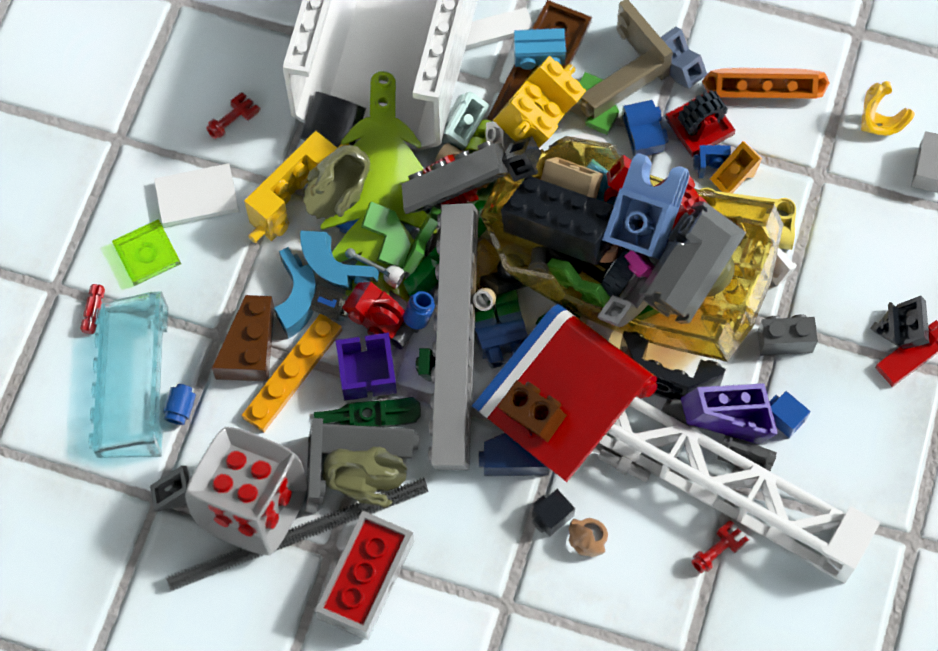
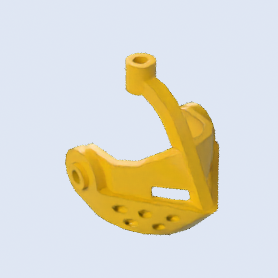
M884 81L882 84L874 83L867 90L862 114V131L877 135H893L902 131L913 120L915 112L912 109L903 108L896 115L890 117L876 112L883 97L892 93V86L889 81Z

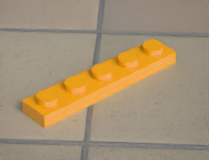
M320 313L244 411L242 418L262 432H265L342 332V326Z

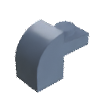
M675 26L661 36L662 40L673 51L670 76L677 83L689 89L707 75L701 55L689 50L681 28Z

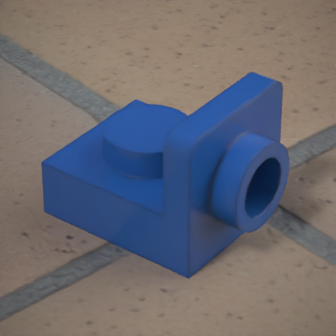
M700 145L698 155L693 156V170H698V179L704 178L706 166L719 168L731 155V145Z

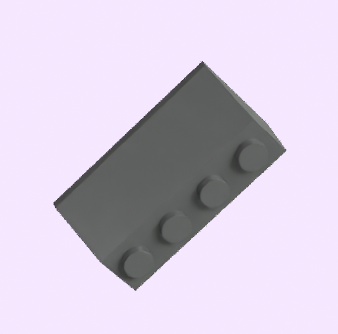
M492 140L484 142L477 146L479 150L470 154L469 150L455 155V161L446 164V161H442L432 165V171L423 174L422 171L409 175V181L402 184L405 214L425 211L508 175L509 172L502 162L506 153L502 143L493 144Z

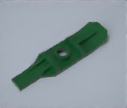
M414 397L351 402L339 409L314 412V418L323 419V424L370 427L400 426L416 423L421 417L420 402ZM370 409L373 413L370 417H364L362 412Z

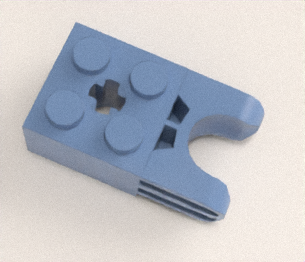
M637 154L633 157L623 187L619 190L603 240L660 259L665 251L690 175L687 168L678 166L670 171L664 183L654 187L650 182L652 166L650 159L646 155ZM640 221L644 222L642 228L638 227Z

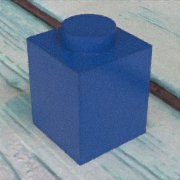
M787 391L780 397L775 395L769 401L776 428L790 439L806 422L811 411Z

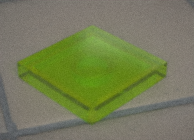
M159 219L112 240L134 286L181 264Z

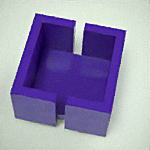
M389 333L365 336L367 351L361 350L360 337L336 340L344 401L368 398V392H373V397L397 394Z

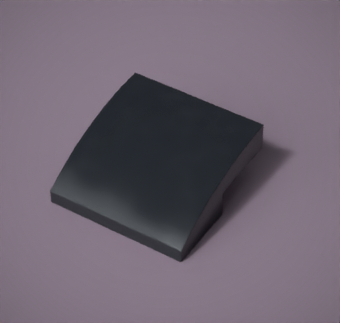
M316 91L314 92L299 138L306 141L317 131L338 148L347 133L358 122L363 120L367 108L342 98ZM356 140L353 141V142H350L349 144H350V145H354L355 142H356Z

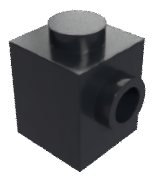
M556 489L548 497L543 495L534 502L532 523L541 533L545 531L550 537L574 517L576 508Z

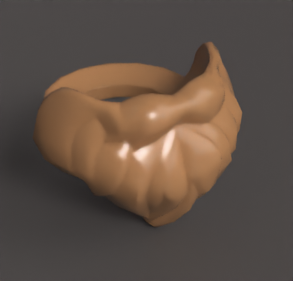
M586 518L581 521L573 519L568 527L570 534L569 543L579 555L590 557L604 554L606 551L604 545L608 540V531L604 524L593 518ZM594 524L602 531V539L595 541L592 530L584 525Z

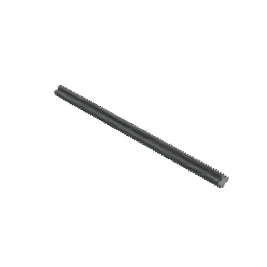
M423 477V479H416V482L413 481V483L410 482L407 485L403 484L404 486L401 485L400 488L388 490V492H384V495L387 496L388 500H392V505H394V502L396 504L397 501L400 503V499L404 502L403 498L407 500L406 497L410 499V496L413 498V494L416 497V493L418 496L419 492L423 494L422 491L426 493L425 490L428 491V487ZM359 502V504L356 503L353 506H346V509L343 508V510L340 509L337 512L333 511V514H327V517L326 515L324 517L320 516L321 518L318 517L317 520H311V523L309 521L308 523L305 522L304 525H298V528L296 526L295 529L292 527L279 547L282 549V546L285 548V544L287 546L289 544L292 545V542L295 544V541L298 542V539L301 541V538L305 540V537L308 539V536L311 537V534L313 536L314 533L317 535V531L321 534V531L324 532V529L325 531H327V528L330 530V526L333 529V525L336 528L337 525L340 526V523L342 525L343 522L346 524V520L349 523V519L353 521L352 518L356 520V517L359 519L362 511L372 514V511L375 513L376 509L378 512V508L381 510V506ZM240 548V551L236 549L237 551L233 550V553L232 551H230V554L227 552V556L223 554L224 556L220 555V558L217 556V560L214 557V561L210 559L211 561L207 560V563L204 561V565L201 562V566L197 564V567L194 565V568L191 566V570L189 567L188 571L184 569V572L181 570V574L178 571V575L174 573L175 576L171 574V577L168 575L166 580L170 590H175V588H181V585L184 587L185 584H191V581L194 583V580L197 582L198 579H204V576L207 578V574L211 576V574H217V571L220 573L221 570H227V567L230 569V566L233 568L234 565H240V562L243 564V561H245L246 563V559L250 561V559L253 560V557L256 559V556H258L259 558V554Z

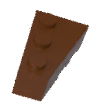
M245 295L213 364L212 371L216 380H269L275 311L272 296Z

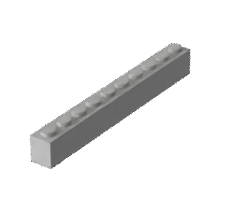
M473 203L442 205V212L438 214L437 218L438 228L441 229V237L437 239L436 243L437 253L440 254V262L436 264L435 268L439 287L438 290H435L434 294L435 304L438 305V312L433 319L434 330L437 331V337L432 345L433 356L436 357L435 367L431 371L432 383H435L434 393L430 397V406L434 412L433 420H430L429 433L430 436H433L432 446L428 449V460L431 466L437 470H470L475 305L473 297L476 293L479 211Z

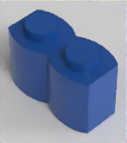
M653 100L624 105L622 118L633 156L637 154L647 156L664 152L665 145L669 140L666 129H662L659 121H662L660 107H655Z

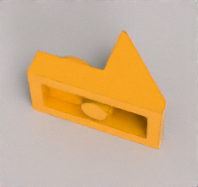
M742 141L710 177V180L722 192L734 193L746 178H753L762 158L745 141Z

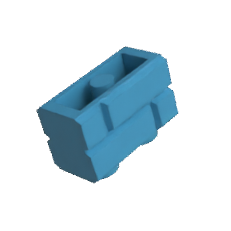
M564 28L514 30L515 67L532 69L535 66H539L549 56L561 65H565L566 46Z

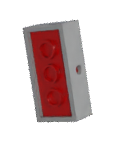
M362 511L315 609L317 619L369 640L414 543L413 532Z

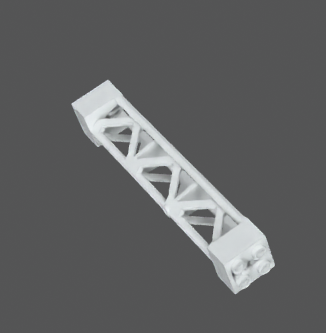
M637 397L629 406L667 427L633 433L624 411L607 432L618 440L616 441L605 435L599 442V444L632 460L638 466L807 560L814 567L844 584L856 569L880 524L879 521L852 506L849 507L845 514L705 436L699 429L687 426ZM676 443L670 454L658 449L659 447ZM683 445L685 446L690 466L676 459ZM699 445L745 471L711 477ZM642 452L654 458L655 460L661 462L663 466H660L659 464L644 457L643 455H641ZM670 468L691 479L693 484L669 471ZM754 486L748 498L735 492L738 489ZM760 488L767 509L753 502ZM778 489L824 515L789 521ZM718 495L741 507V510L717 498ZM748 511L751 514L757 516L758 518L766 521L767 523L771 524V527L747 515L746 512ZM837 527L829 543L812 535ZM798 539L799 541L805 543L813 549L821 552L822 556L795 542V540Z

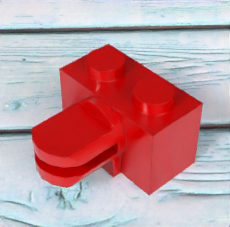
M358 282L342 307L349 314L350 320L356 324L363 325L368 330V335L389 333V338L393 339L404 321L403 314L405 310L385 291H381L372 282Z

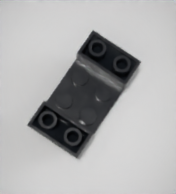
M624 330L620 350L656 376L657 389L653 393L654 395L670 401L674 397L681 400L680 398L697 387L721 386L726 368L721 367L718 362L700 359L692 378L682 370H671L663 367L656 360H645L649 339H646L641 333Z

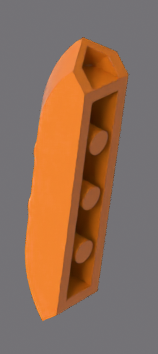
M723 68L711 70L702 80L707 92L715 91L719 97L817 99L823 97L830 83L825 72L796 68Z

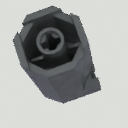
M705 201L695 202L691 206L695 211L690 215L685 212L680 217L669 235V239L673 243H668L666 250L638 292L640 296H645L643 300L649 306L666 317H669L670 314L676 315L675 321L681 324H689L746 234L743 229Z

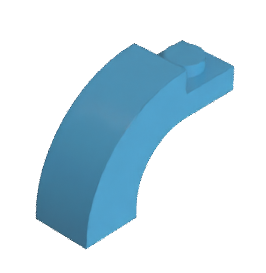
M300 231L304 257L310 267L326 282L335 287L351 291L353 280H355V284L358 282H378L379 271L375 267L346 265L336 261L331 251L332 238L327 232Z
M289 247L279 251L281 262L294 284L293 290L288 299L274 307L276 317L289 339L300 332L311 319L317 303V288L310 265L303 266L297 253L293 255Z

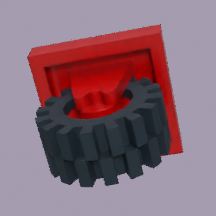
M715 91L704 92L703 95L696 96L695 99L666 113L665 116L666 121L691 157L698 155L700 145H716L735 135L736 132L725 115L728 108Z

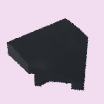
M920 295L896 306L889 302L887 313L879 323L874 322L870 328L902 349L929 343L926 300Z

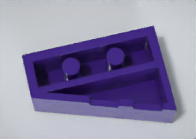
M764 383L697 387L680 398L686 422L689 425L759 445L778 435Z

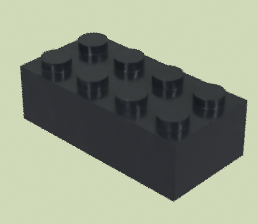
M532 176L522 181L501 209L504 232L596 266L612 245V243L604 241L603 237L614 205Z

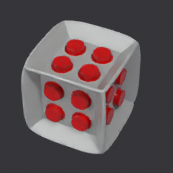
M224 427L212 440L192 474L186 490V502L197 525L209 534L248 551L261 555H271L282 543L305 499L308 483L299 457L291 450L256 434L238 428Z

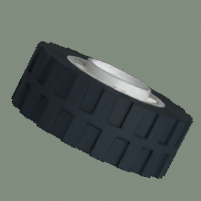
M625 248L606 272L601 286L610 298L612 295L619 298L635 276L629 269L630 262L625 258L630 249Z

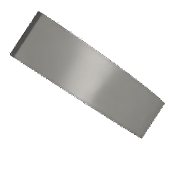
M668 239L667 245H668V243H673V242H672L670 239ZM646 255L652 264L656 266L659 259ZM635 275L619 298L612 295L598 315V318L617 327H622L633 320L648 305L643 300L645 296L638 294L647 278L643 276L639 278Z

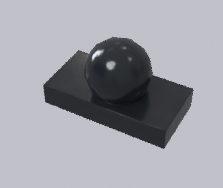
M514 256L502 258L497 265V272L481 276L480 285L491 289L496 295L536 284V280L530 276L528 270L524 269L519 259Z

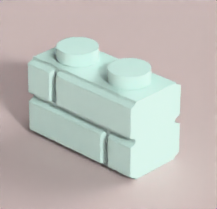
M470 91L459 95L448 114L441 142L443 144L450 143L458 149L466 148L490 105Z

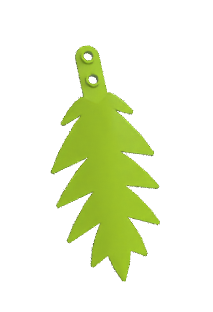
M379 71L371 77L370 117H366L358 122L341 142L342 145L360 139L353 146H357L361 151L365 152L370 160V170L364 182L360 200L350 209L346 210L342 217L335 214L334 217L325 219L320 229L325 230L359 219L333 250L332 254L335 260L340 263L348 260L349 258L346 257L345 252L347 249L352 248L356 254L362 253L360 256L387 269L390 267L389 265L377 261L384 236L361 227L368 204L374 202L396 212L400 221L419 229L427 214L424 211L405 214L402 184L409 181V175L419 171L423 172L424 168L404 141L417 148H421V143L413 131L399 118H396L395 77L389 72ZM379 81H386L387 83L382 84ZM379 103H386L387 105L381 106ZM401 223L412 246L414 239L412 238L408 230L404 227V225ZM357 261L355 264L358 266H368L360 261ZM379 271L378 282H372L381 291H385L388 295L391 290L405 300V302H408L410 299L403 284L406 280L405 276L399 287L395 289L385 282L384 274ZM355 280L352 281V291L357 285L354 283ZM346 290L344 295L345 300H347L350 294L352 293L351 290Z

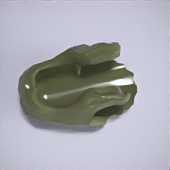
M341 146L309 172L307 176L308 186L303 192L305 194L303 203L306 205L308 214L315 216L317 219H328L329 217H334L335 214L342 217L346 210L350 209L360 200L364 182L370 170V160L365 152L361 151L357 146Z
M373 446L366 451H351L339 448L327 455L323 464L322 478L330 489L340 491L360 503L386 508L391 505L392 500H388L384 494H376L375 492L380 489L388 491L400 487L407 477V467L404 465L403 459L396 455H391L383 447Z

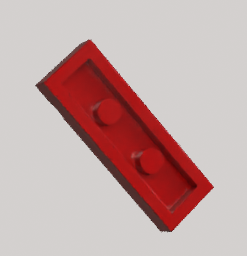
M937 320L928 326L929 343L909 349L899 347L877 363L876 370L892 388L938 354Z

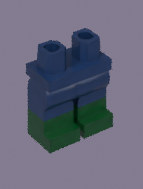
M516 290L496 295L495 304L487 311H481L475 307L474 334L482 359L487 360L491 369L504 365L502 354L512 352L513 355L528 337Z

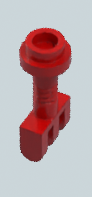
M241 92L230 100L233 110L219 121L216 119L210 120L206 130L212 138H222L226 134L225 128L240 116L249 121L259 113L261 108L257 104L253 105L254 102L250 98L246 99L247 95Z
M731 520L716 532L721 540L705 553L698 551L693 555L694 559L691 560V563L698 572L710 571L713 568L712 561L728 547L736 553L749 542L746 536L738 542L735 540L742 533L739 528L731 534L728 532L734 525Z

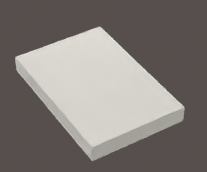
M229 163L154 178L163 227L239 212Z

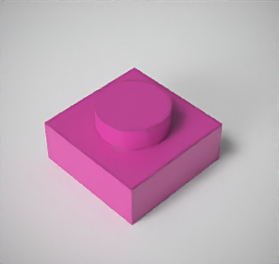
M630 250L625 255V258L630 262L629 269L637 277H649L655 266L645 254Z

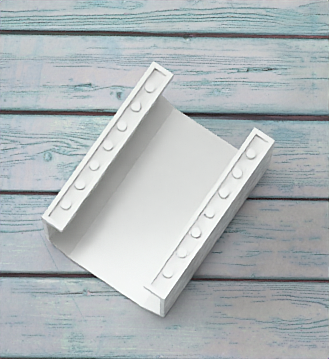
M302 0L283 64L291 116L304 123L314 92L317 91L365 107L367 109L364 118L370 117L371 77L376 72L386 71L391 73L396 79V118H399L413 131L421 143V148H417L406 141L404 142L414 152L441 145L478 0ZM379 81L382 84L387 83L386 81ZM379 103L381 106L387 105L386 103Z

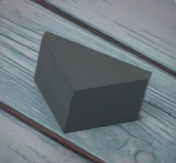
M187 465L178 467L150 485L155 511L187 505L186 490L191 479Z

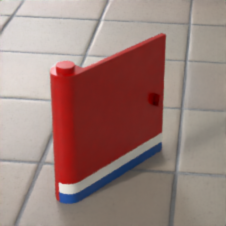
M558 304L546 313L472 406L565 482H568L635 397L639 399L648 398L656 391L657 378ZM516 380L524 385L527 381L541 390L539 395L545 399L550 395L562 404L560 409L567 416L549 442H546L507 416L497 407ZM528 397L520 401L519 407L527 402ZM549 411L542 413L540 420H544L548 416Z

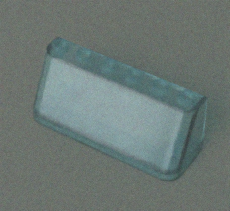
M148 292L104 302L101 304V308L96 310L97 324H100L99 333H95V348L98 349V357L93 359L94 373H97L96 382L92 383V397L95 398V407H91L90 421L91 424H94L93 433H89V448L94 449L97 458L162 457L163 430L159 424L163 332L168 330V305L163 292Z

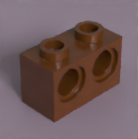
M516 380L497 407L507 416L546 442H549L567 416L560 409L562 404L550 395L546 399L539 395L541 390L527 381L524 385ZM528 397L527 402L519 407L520 401ZM549 411L548 416L544 420H540L542 413Z

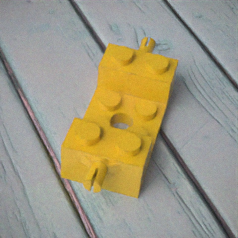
M549 56L531 73L493 121L515 142L532 136L540 148L559 127L557 124L586 92L581 84L571 77L575 73V67L569 70L573 65L567 64L563 69L560 63Z
M317 131L244 200L249 222L255 227L248 235L254 243H257L263 235L273 241L277 236L280 237L287 231L290 223L286 204L290 201L291 195L297 189H302L308 183L307 176L309 172L337 149L336 146Z

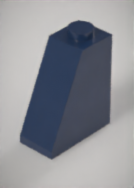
M506 433L485 441L484 451H478L479 467H484V476L549 475L550 469Z

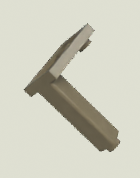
M623 0L619 3L616 30L623 40L626 39L640 56L587 90L580 98L583 102L580 104L583 113L587 117L591 116L593 119L657 77L662 81L670 76L673 51L629 0Z

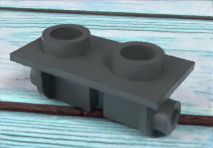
M725 435L722 443L723 446L771 472L777 452ZM718 455V460L735 465Z

